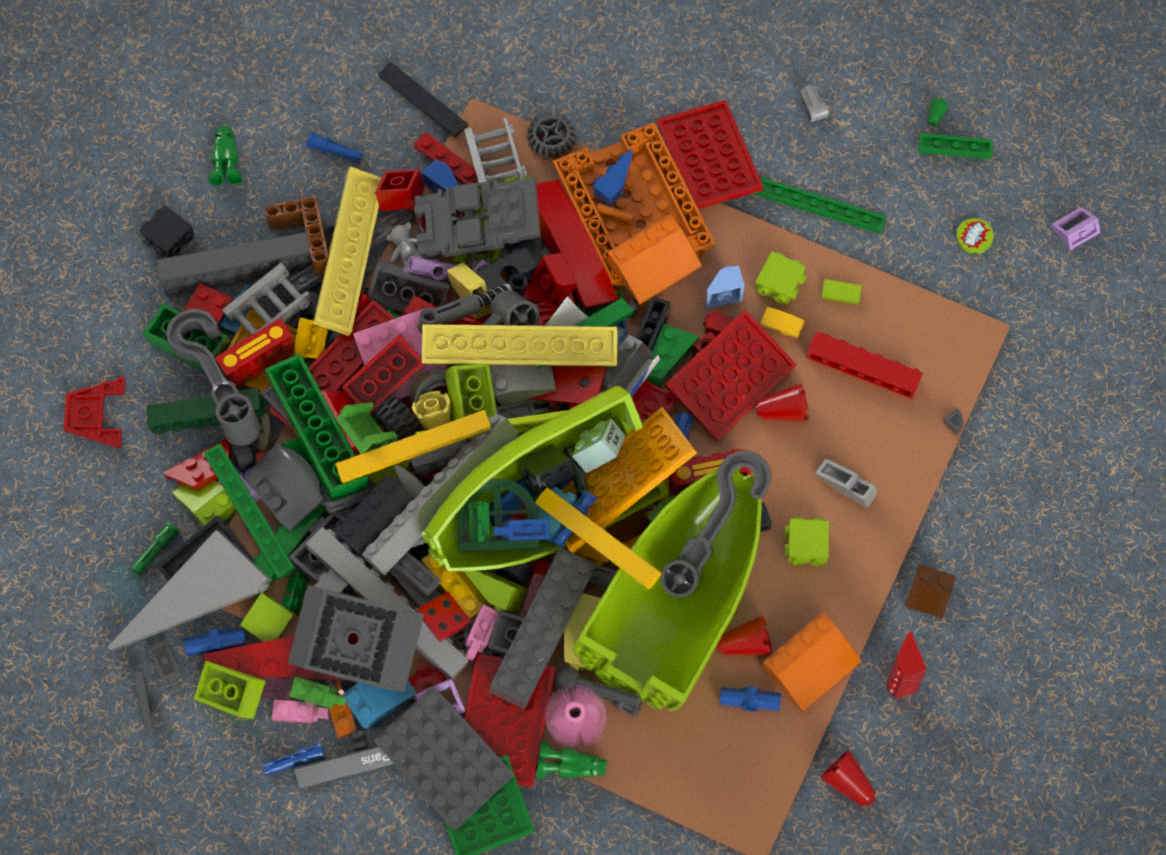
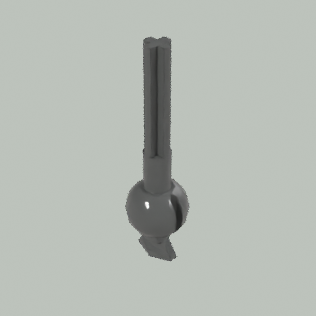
M563 666L555 673L554 686L562 693L563 691L567 693L566 688L568 693H570V690L573 692L574 686V691L576 688H582V691L587 689L590 693L593 692V694L638 707L639 703H641V695L581 678L579 672L573 667Z

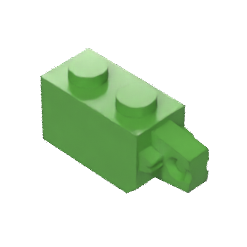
M298 677L294 678L289 695L290 697L333 708L334 703L345 706L347 698L337 695V688Z

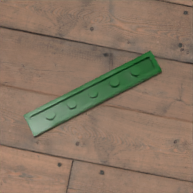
M620 298L575 326L613 327L633 315L634 310L623 298Z

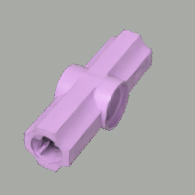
M411 256L407 263V271L413 274L433 277L435 280H449L447 270L457 265L441 262L436 258L426 259ZM439 266L438 271L433 272V270Z

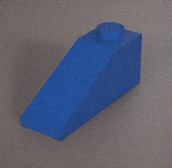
M437 159L422 172L424 185L435 193H438V189L446 192V188L459 186L449 166Z

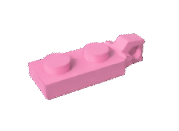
M484 604L481 606L466 640V646L469 647L466 658L473 660L477 651L482 653L483 649L486 648L494 630L499 611Z
M274 700L272 721L312 724V722H317V718L328 719L329 711L328 708H321L319 705L310 702Z

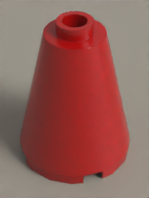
M797 384L758 401V405H755L757 416H761L763 420L809 421V415L806 414L808 403L803 384Z
M759 616L723 633L716 645L718 652L722 651L723 655H772L770 635L767 632V628L764 627L767 626L765 617Z
M849 750L842 754L834 764L832 763L821 776L823 782L861 807L864 805L870 806L876 799L874 797L876 791Z

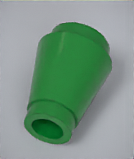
M934 98L930 105L928 124L938 126V123L948 109L947 101L941 98Z

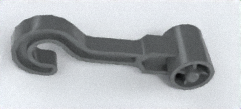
M503 291L496 295L491 302V316L482 325L537 326L540 318L539 310L535 304L514 291ZM460 365L429 370L417 377L411 386L409 394L411 407L414 401L415 403L419 401V396L431 392L439 386H447L445 371L452 366Z
M189 309L180 312L173 317L167 327L166 335L171 349L177 356L199 363L213 387L210 394L216 405V416L226 439L234 445L243 446L250 444L258 437L261 428L251 401L246 396L239 394L233 382L226 381L212 353L206 346L184 339L186 333L193 329L202 330L210 339L218 337L220 330L215 319L210 313L201 309Z
M750 450L737 451L728 455L721 463L717 473L720 501L698 537L689 539L679 557L669 562L663 568L660 575L661 585L669 595L676 598L685 597L693 593L701 585L703 579L702 569L714 552L712 543L730 516L736 503V489L733 481L735 470L739 467H747L753 471L755 482L751 488V495L754 498L760 499L768 492L772 482L771 469L768 462L760 454Z

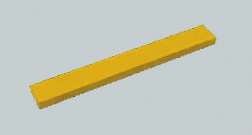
M485 410L338 462L336 466L340 479L344 483L491 430L492 428Z
M546 488L536 500L535 504L648 590L660 577L661 573L549 488Z

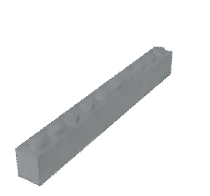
M498 414L492 416L489 419L492 429L474 435V438L461 448V451L448 462L441 472L435 475L432 482L421 490L420 494L407 505V508L394 518L390 526L384 529L373 543L368 545L362 556L376 571L385 575L421 538V533L424 532L438 509L456 486L478 465L513 441L519 434L506 417Z
M322 527L306 543V549L329 570L332 569L349 584L350 589L360 598L416 612L417 609L413 610L408 605L409 601L404 596H398L393 592L395 589L391 584L382 582L379 579L380 575L374 569L369 570L365 566L366 562L357 555L355 557L350 552L351 548L346 543H340L336 540L337 536L330 529L326 530ZM422 622L416 649L448 679H454L468 664L469 660L465 657L466 653L460 648L457 650L452 645L453 641L449 637L439 642L426 624Z

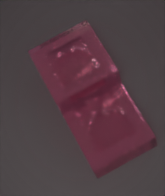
M257 677L265 680L260 698L297 700V698L289 696L294 678Z

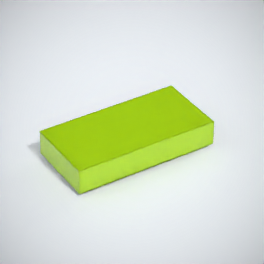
M825 279L821 299L859 305L862 285Z

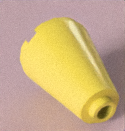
M440 391L427 392L419 396V401L416 403L414 401L412 405L413 413L425 431L451 422V401L448 394L445 393L443 395Z

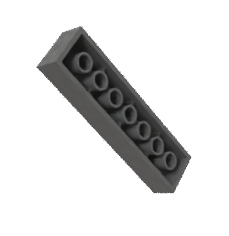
M306 232L157 260L160 280L166 296H178L183 292L194 293L199 283L212 289L220 285L232 286L236 282L242 281L249 283L254 281V279L264 277L280 263L286 267L289 274L295 271L301 272L313 264Z
M560 547L488 692L525 710L594 572L596 564Z

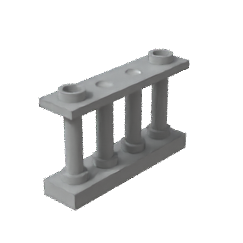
M503 118L505 128L484 134H473L471 127L464 129L479 183L487 181L494 183V180L503 181L517 176L520 179H524L527 176L525 166L520 165L512 135H515L513 125L508 124L507 118ZM505 135L509 139L508 142L482 149L476 146L479 142ZM511 149L513 153L511 156L489 162H481L480 160L485 155ZM516 163L517 169L492 176L484 175V172H487L488 169Z
M280 263L226 306L223 312L231 322L237 319L250 335H253L279 318L283 323L287 322L300 310L306 309L313 300L307 291L302 295L287 279L290 274L286 267ZM278 284H282L295 299L287 307L272 291ZM267 295L281 311L274 318H271L259 305L258 300L263 296ZM249 307H252L266 323L259 330H256L243 315V312Z

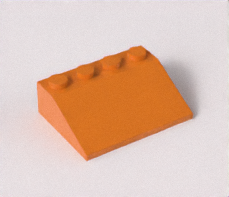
M671 215L610 250L607 256V263L639 305L702 267L682 229Z
M822 612L763 662L762 669L792 702L804 712L859 665L861 660L836 625Z

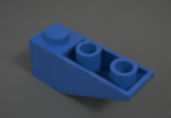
M631 149L626 154L623 153L619 157L618 162L614 166L611 165L606 170L605 175L602 178L596 179L593 184V195L610 207L623 194L632 162L633 151Z

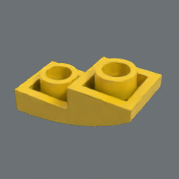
M767 307L760 324L763 327L777 330L781 334L798 338L805 321L786 312Z

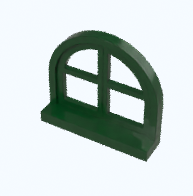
M490 479L460 508L458 513L459 552L539 549V539L509 541L505 540V537L495 536V538H490V542L470 543L468 526L469 503H473L478 496L486 491L493 489L494 511H489V516L494 515L495 527H502V515L528 514V520L538 519L537 508L533 498L525 488L516 482L507 479ZM500 489L516 494L523 501L527 510L501 511Z

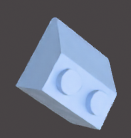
M730 265L720 269L707 289L706 310L743 301L745 285L739 265L734 267Z

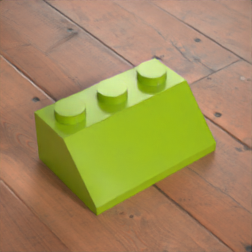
M488 364L452 366L445 371L448 396L451 401L452 421L485 410L488 420L497 414Z

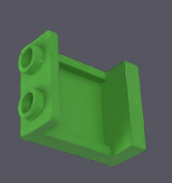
M372 402L346 405L341 409V413L336 419L361 454L394 443L398 438L394 431L384 433L370 415V411L374 407Z

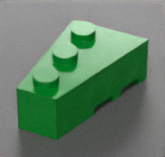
M663 324L649 358L654 360L658 355L660 360L645 380L662 387L693 351V344L699 341V336Z

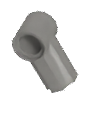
M808 85L800 90V95L806 106V114L811 119L809 120L810 122L829 116L825 102L821 101L815 86Z

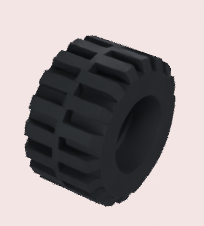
M390 395L373 410L375 417L388 432L394 431L398 436L397 441L416 435V432L423 431V427L417 417L396 396Z

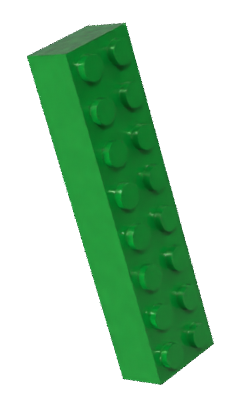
M301 354L266 368L267 382L330 500L334 501L367 488L368 481L366 475L344 483L340 479L336 463L356 455Z

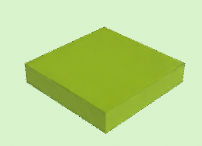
M263 592L260 593L240 625L265 642L280 639L295 614Z

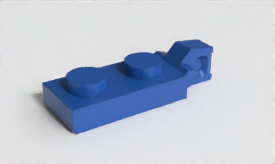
M549 519L504 522V527H494V536H504L505 540L509 541L550 539Z

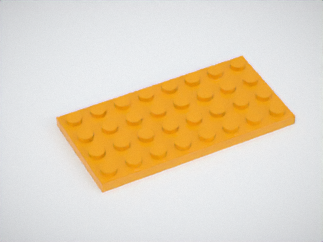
M663 407L642 423L643 428L637 431L633 430L625 436L616 458L588 473L583 470L589 493L597 498V501L593 502L588 509L586 517L602 529L697 453ZM573 479L560 489L564 494L570 492L576 495ZM573 532L565 542L572 553L586 543Z

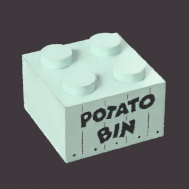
M612 419L606 422L601 421L595 428L587 429L580 434V440L575 445L576 449L572 457L588 473L617 457L625 434Z

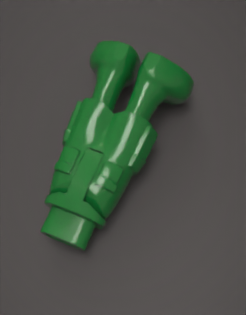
M219 126L217 127L211 153V163L215 166L208 176V182L213 186L222 185L224 183L223 165L227 164V182L231 185L241 184L243 176L235 167L239 157L232 127Z
M541 740L539 758L561 760V763L539 760L537 778L542 779L547 773L559 772L562 778L593 777V775L594 777L596 775L605 776L607 760L598 759L599 756L580 752L574 748L563 747L562 751L555 750L550 747L548 741Z

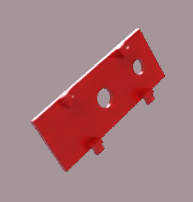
M552 366L553 374L556 377V391L532 397L528 400L567 403L569 408L572 409L600 394L607 367ZM589 379L590 384L587 387H581L580 383L582 380Z

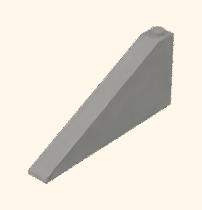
M216 530L115 638L108 648L110 650L123 648L257 595L259 592L263 593L270 586L268 583L271 579L221 531Z

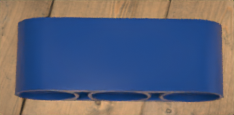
M523 478L515 481L525 488L531 497L534 496V493ZM504 490L501 493V511L519 510L524 505L523 501L516 494L508 490ZM494 500L489 504V511H494ZM494 515L489 516V521L495 527ZM502 515V524L512 515Z

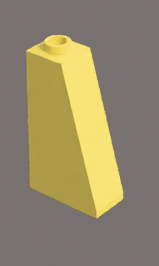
M582 594L564 630L565 666L573 667L578 672L579 669L584 670L585 667L579 662L581 657L574 654L573 647L601 600L599 597Z

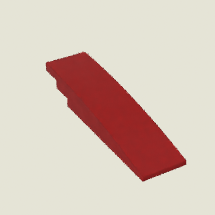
M559 180L537 183L541 236L552 254L563 253L568 261L569 267L578 282L574 292L584 309L617 301L618 296L599 254Z

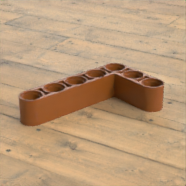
M309 197L267 206L264 213L270 229L305 224L314 271L317 274H324L328 260V251L317 200Z

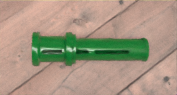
M167 521L161 532L155 534L151 545L130 568L140 576L163 547H168L169 542L180 531Z

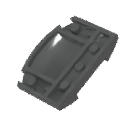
M276 444L244 475L249 486L254 489L274 513L278 521L290 532L324 500V495H321L320 492L321 482L312 466L296 451L283 447L280 444Z

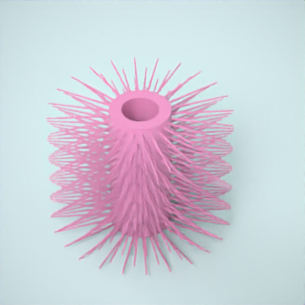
M573 686L574 702L573 699L571 701L567 688V696L563 691V696L558 695L560 697L559 702H551L554 704H551L553 705L550 708L551 710L545 712L548 713L545 715H554L552 716L554 717L552 721L555 724L547 727H556L555 729L557 730L553 732L558 730L560 732L554 737L557 738L559 734L564 735L563 737L560 736L556 741L564 738L568 741L565 745L572 746L574 744L575 749L576 737L579 749V736L581 734L587 750L585 739L587 743L589 741L593 742L589 738L594 739L592 734L598 733V726H596L598 724L595 723L603 722L599 723L601 724L599 725L601 726L599 727V735L602 728L605 729L604 725L607 723L599 721L600 715L606 714L604 711H599L606 709H604V706L602 707L603 704L599 705L601 706L600 708H603L601 710L596 709V703L590 704L596 694L593 697L588 696L583 691L578 693L576 688L575 699Z

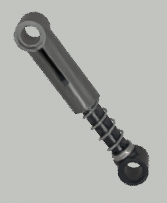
M513 274L510 276L509 281L503 284L501 288L496 287L494 290H488L487 293L482 292L480 296L472 294L435 309L424 308L419 315L418 331L422 333V324L447 325L480 312V307L484 308L487 304L491 305L490 303L495 296L503 291H514L524 297L528 280L521 274Z

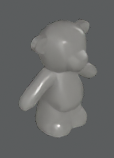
M410 222L405 225L396 226L391 231V234L386 236L388 241H393L398 245L391 257L390 263L395 265L401 256L404 268H407V263L411 256L423 258L418 254V249L415 247L418 246L417 238H412L410 230L413 226Z

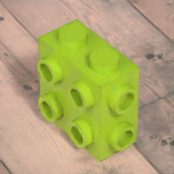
M772 251L755 282V290L761 295H768L774 298L779 303L789 305L791 299L795 300L797 297L799 284L803 285L807 277V274H805L806 266L799 261L786 258L782 253Z
M803 517L790 519L789 525H785V537H788V544L784 545V555L788 556V562L794 565L811 563L813 566L827 564L829 557V521H825L822 518L805 520Z

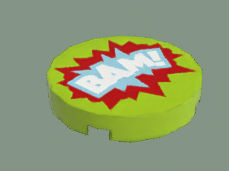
M976 218L967 219L962 222L956 233V240L961 249L972 254H979L988 250L994 237L990 225L982 219Z

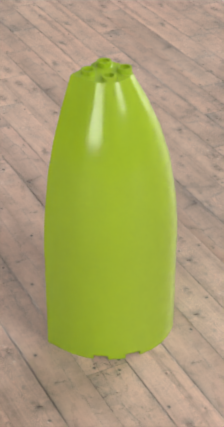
M614 386L527 431L478 465L456 486L438 509L424 532L421 533L425 543H428L430 546L428 551L432 559L436 560L439 567L443 566L447 571H477L522 564L559 551L560 547L542 539L539 540V549L459 552V510L488 480L497 478L515 482L521 479L519 460L551 444L563 452V447L571 443L577 444L583 431L595 428L601 421L606 422L612 419L625 436L632 432L633 429L637 431L643 428L630 393L620 386ZM525 479L534 493L533 500L537 499L541 492L536 487H532L529 481ZM664 480L606 527L668 495L669 492ZM493 489L482 493L473 503L489 502L490 504L494 500ZM468 517L469 539H470V523H469V517ZM490 523V538H495L494 527Z
M719 468L693 483L666 505L642 533L631 551L660 573H662L663 568L669 562L678 558L689 539L698 537L720 501L717 478ZM739 468L733 474L736 503L733 511L712 543L714 552L702 569L703 579L701 585L690 595L676 598L669 595L663 589L661 577L648 590L619 568L573 647L574 654L581 657L579 662L586 669H593L596 673V678L608 686L641 695V701H647V704L652 708L661 710L662 707H667L669 711H675L684 704L733 617L755 561L760 536L762 502L761 498L756 499L751 495V488L754 485L755 477L752 475H742Z

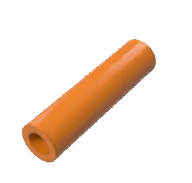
M599 203L597 206L599 213L628 223H632L634 219L633 214Z

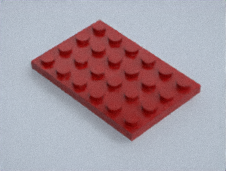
M726 100L657 119V126L698 210L763 190L762 182Z
M744 310L664 386L717 442L797 364L756 320Z
M477 654L464 720L499 758L506 755L509 756L520 786L533 788L541 740H543L547 719L545 714H548L545 712H548L549 709L548 705L550 704L556 668L546 666L524 710L488 692L504 658Z

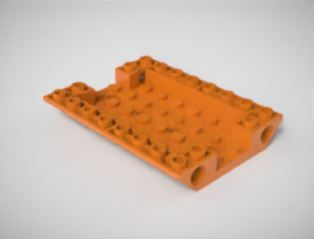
M654 122L621 134L619 143L589 154L588 149L585 148L553 160L559 177L599 254L612 285L625 286L607 263L608 252L668 215H671L682 229L698 259L715 245ZM630 149L633 151L632 162L623 192H628L631 196L629 198L620 197L611 207L633 214L634 219L632 223L599 213L597 206L599 203H604L593 195V184L596 179L602 178L608 169L606 164L608 162L616 164L619 157L623 153L626 154ZM638 222H642L646 226L642 229H639L635 225Z

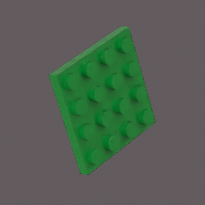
M509 756L501 757L502 762L515 775ZM516 776L512 777L456 831H453L445 822L456 855H479L536 833Z

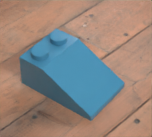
M409 680L405 693L359 682L345 692L342 697L347 698V704L361 725L369 729L376 727L413 699L417 692Z

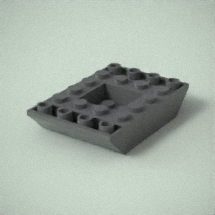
M308 585L288 663L304 669L405 693L424 614ZM351 633H356L359 636V641L355 645L350 644L348 641Z

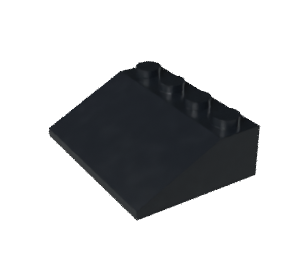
M387 474L338 526L334 533L340 542L346 543L352 552L360 556L374 569L362 554L366 551L368 545L373 543L380 536V533L387 529L394 518L400 515L415 498Z
M217 515L156 566L169 581L216 530L221 531L251 561L254 562L255 560L224 519Z

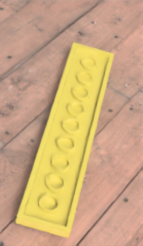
M349 167L313 322L315 325L347 336L351 334L379 207L375 191L382 179L353 167Z
M422 324V364L617 367V327Z

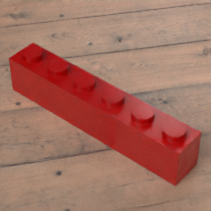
M823 332L815 333L806 357L809 360L912 400L923 375L915 367L904 366L897 360L886 359L881 354H873L866 351L863 347H855L848 344L845 340H837Z

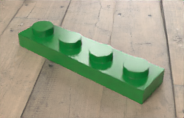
M919 134L918 153L981 159L992 158L993 140Z

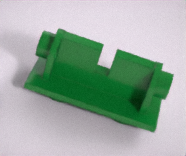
M489 502L469 503L470 543L490 542Z
M300 572L289 577L286 591L292 593L291 595L285 594L281 604L296 616H299L303 606L304 594L309 581Z

